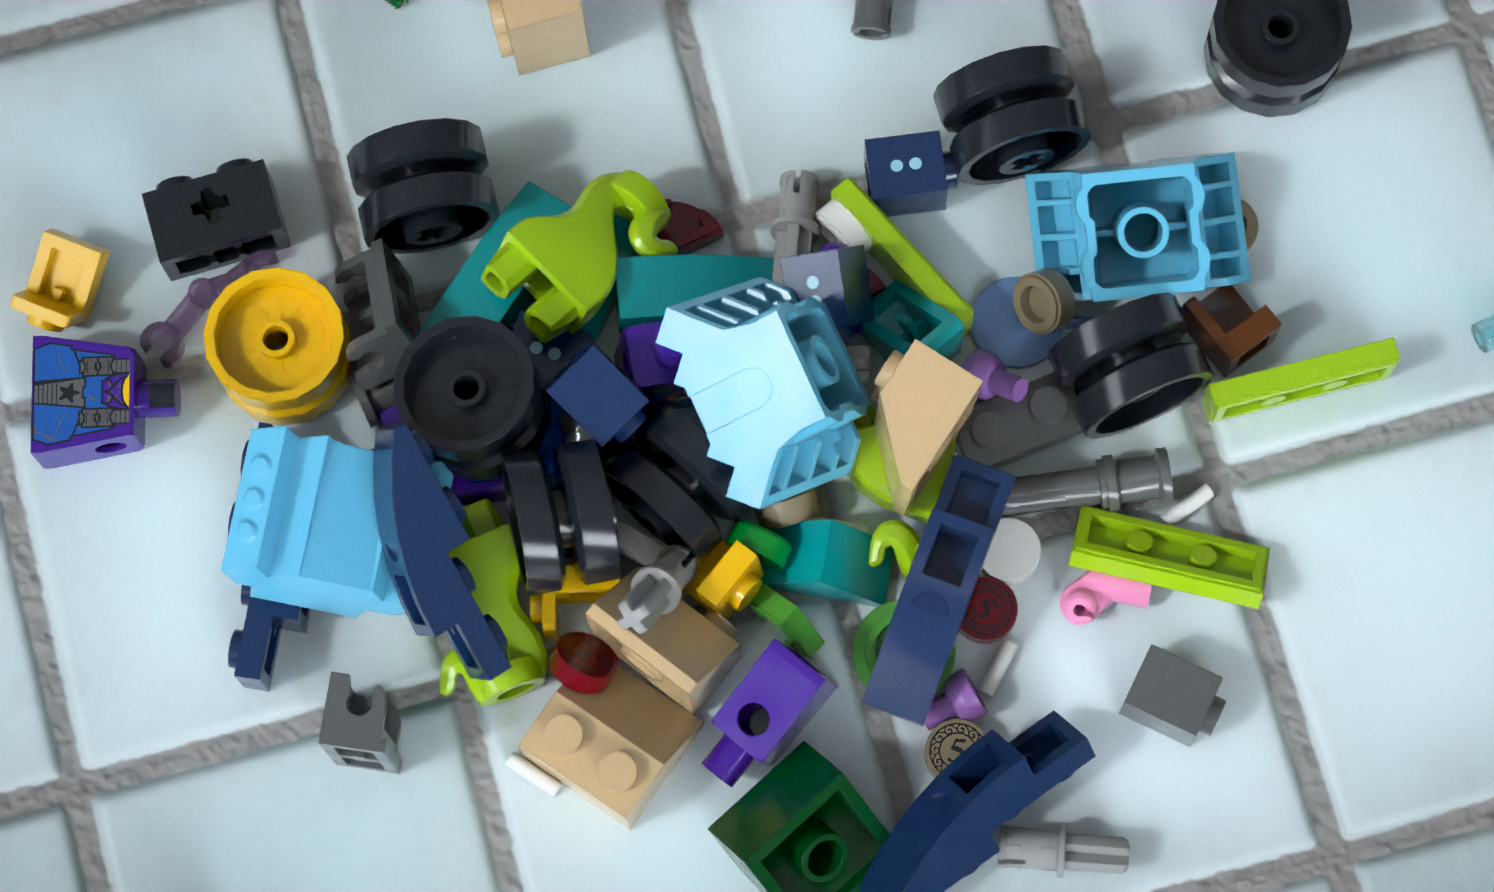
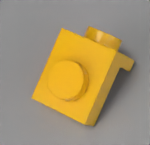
M54 228L44 231L27 288L13 294L10 307L28 314L27 321L33 326L52 332H62L64 328H69L89 320L110 250Z
M722 540L705 560L698 564L696 576L685 585L684 589L687 591L688 596L707 611L711 609L728 620L735 610L738 612L742 611L753 600L762 585L761 578L764 572L758 556L738 540H736L731 548Z
M569 558V565H565L566 580L562 590L530 596L531 622L533 624H542L546 641H558L560 638L559 604L594 603L623 579L621 569L620 579L587 585L577 576L572 558Z

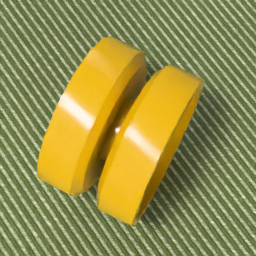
M275 267L251 271L226 286L211 305L203 331L206 359L234 405L255 420L280 426L309 422L333 408L349 387L350 380L348 376L352 375L356 360L348 361L346 355V347L353 340L352 334L345 323L341 310L328 289L304 272Z

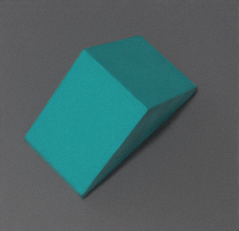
M894 280L884 291L872 299L875 320L863 323L861 335L885 361H887L894 350L905 355L915 339L950 361L961 352L965 326L960 318L900 281Z
M833 519L802 521L770 530L789 541L793 548L783 570L761 564L764 572L761 580L771 589L872 607H879L885 604L894 551L892 547L887 548L883 563L878 567L872 568L868 563L872 535Z

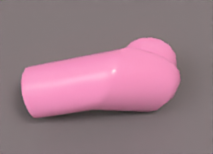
M1088 570L1064 589L1060 597V608L1069 622L1076 625H1084L1090 623L1113 602L1147 608L1152 585Z

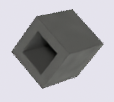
M1151 644L1119 714L1190 747L1198 731L1209 736L1211 735L1222 713L1226 700L1216 696L1223 677Z

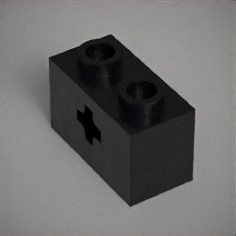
M247 158L234 159L221 164L215 173L194 179L190 176L171 177L161 181L156 186V190L142 193L159 262L171 281L291 247L273 179L263 159L254 162ZM221 207L222 209L219 211L220 220L209 223L211 220L210 210Z

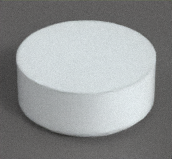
M830 200L815 213V222L819 225L820 232L828 243L841 242L848 247L864 244L865 253L872 248L871 240L864 228L850 211L838 201Z
M1001 519L981 571L984 576L997 578L1007 585H1016L1027 580L1035 572L1041 555L1040 540L1033 528L1018 519Z
M617 520L618 537L616 538L619 553L642 567L652 565L664 547Z

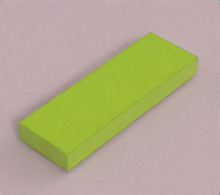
M847 177L831 191V200L834 199L841 203L864 228L872 243V248L868 251L870 255L893 280L900 281L959 317L965 326L963 339L970 334L974 318L972 307L853 179L850 180Z
M1392 337L1208 384L1202 404L1208 422L1212 421L1214 423L1387 379L1400 360V355L1395 339Z
M1081 506L1068 566L1259 609L1264 593L1270 548L1093 507Z

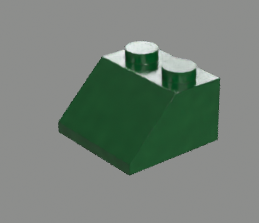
M805 741L800 743L708 828V831L737 867L760 892H861L859 887L873 859L889 835L843 772Z

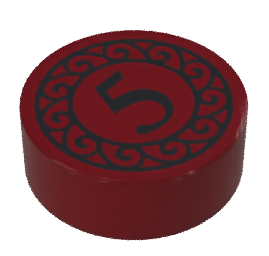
M979 577L959 632L968 640L979 644L995 643L1006 637L1015 624L1018 612L1017 600L1011 588L997 578Z
M569 632L559 638L550 656L549 666L557 680L567 688L579 693L596 694L604 691L609 686L618 668V658L613 649L600 638L584 632Z

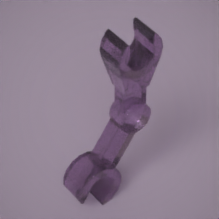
M260 250L227 271L228 273L210 279L202 277L193 280L189 285L187 295L165 322L158 321L152 323L143 330L140 336V347L144 353H148L158 338L168 336L173 339L172 345L161 356L160 361L165 368L178 363L185 353L183 338L204 312L210 309L226 286L251 271L259 270L266 265L279 263L277 254L270 250Z

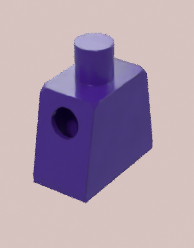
M774 638L711 721L715 727L724 733V736L704 759L702 764L730 787L736 784L755 759L762 764L772 766L833 694L838 685L791 647ZM765 708L769 714V726L761 735H755L750 728L751 716L757 710Z

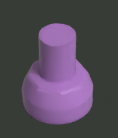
M977 349L965 359L962 368L983 381L976 401H984L995 396H1001L1014 402H1020L1027 394L1028 381L1021 376L1007 372L1002 360L996 354L984 349Z
M964 668L951 674L943 683L945 693L934 698L924 724L930 731L940 723L950 720L957 715L961 719L969 721L978 719L988 713L980 694Z

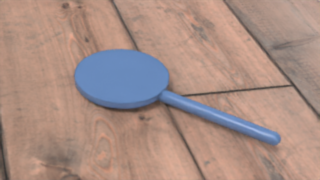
M1007 277L988 285L976 298L972 307L974 318L971 335L978 349H984L996 354L1007 368L1022 369L1035 366L1046 360L1049 350L1062 338L1064 329H1076L1095 317H1073L1071 322L1062 329L1045 335L1035 334L1025 328L1018 319L1014 309L1013 290L1020 277Z

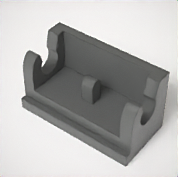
M382 238L371 242L370 249L345 260L334 271L335 283L337 284L347 282L356 275H365L367 278L365 284L356 285L343 295L344 304L349 311L353 340L346 347L347 360H356L358 369L355 372L356 381L364 391L394 378L404 350L421 333L412 277Z
M331 671L318 744L336 765L400 774L402 761L397 755L401 732V718L393 706L387 712L388 703L383 688L380 685L375 686L371 695L373 700L372 707L366 706L365 696L356 695L353 691L350 674ZM385 718H386V719H387V726H386V728L384 729V723H385Z

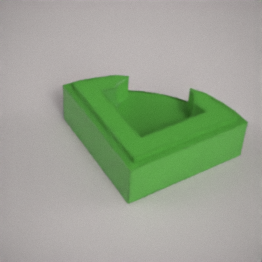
M762 582L758 593L748 606L761 620L765 618L777 626L787 638L785 642L803 657L811 658L825 641L796 605Z

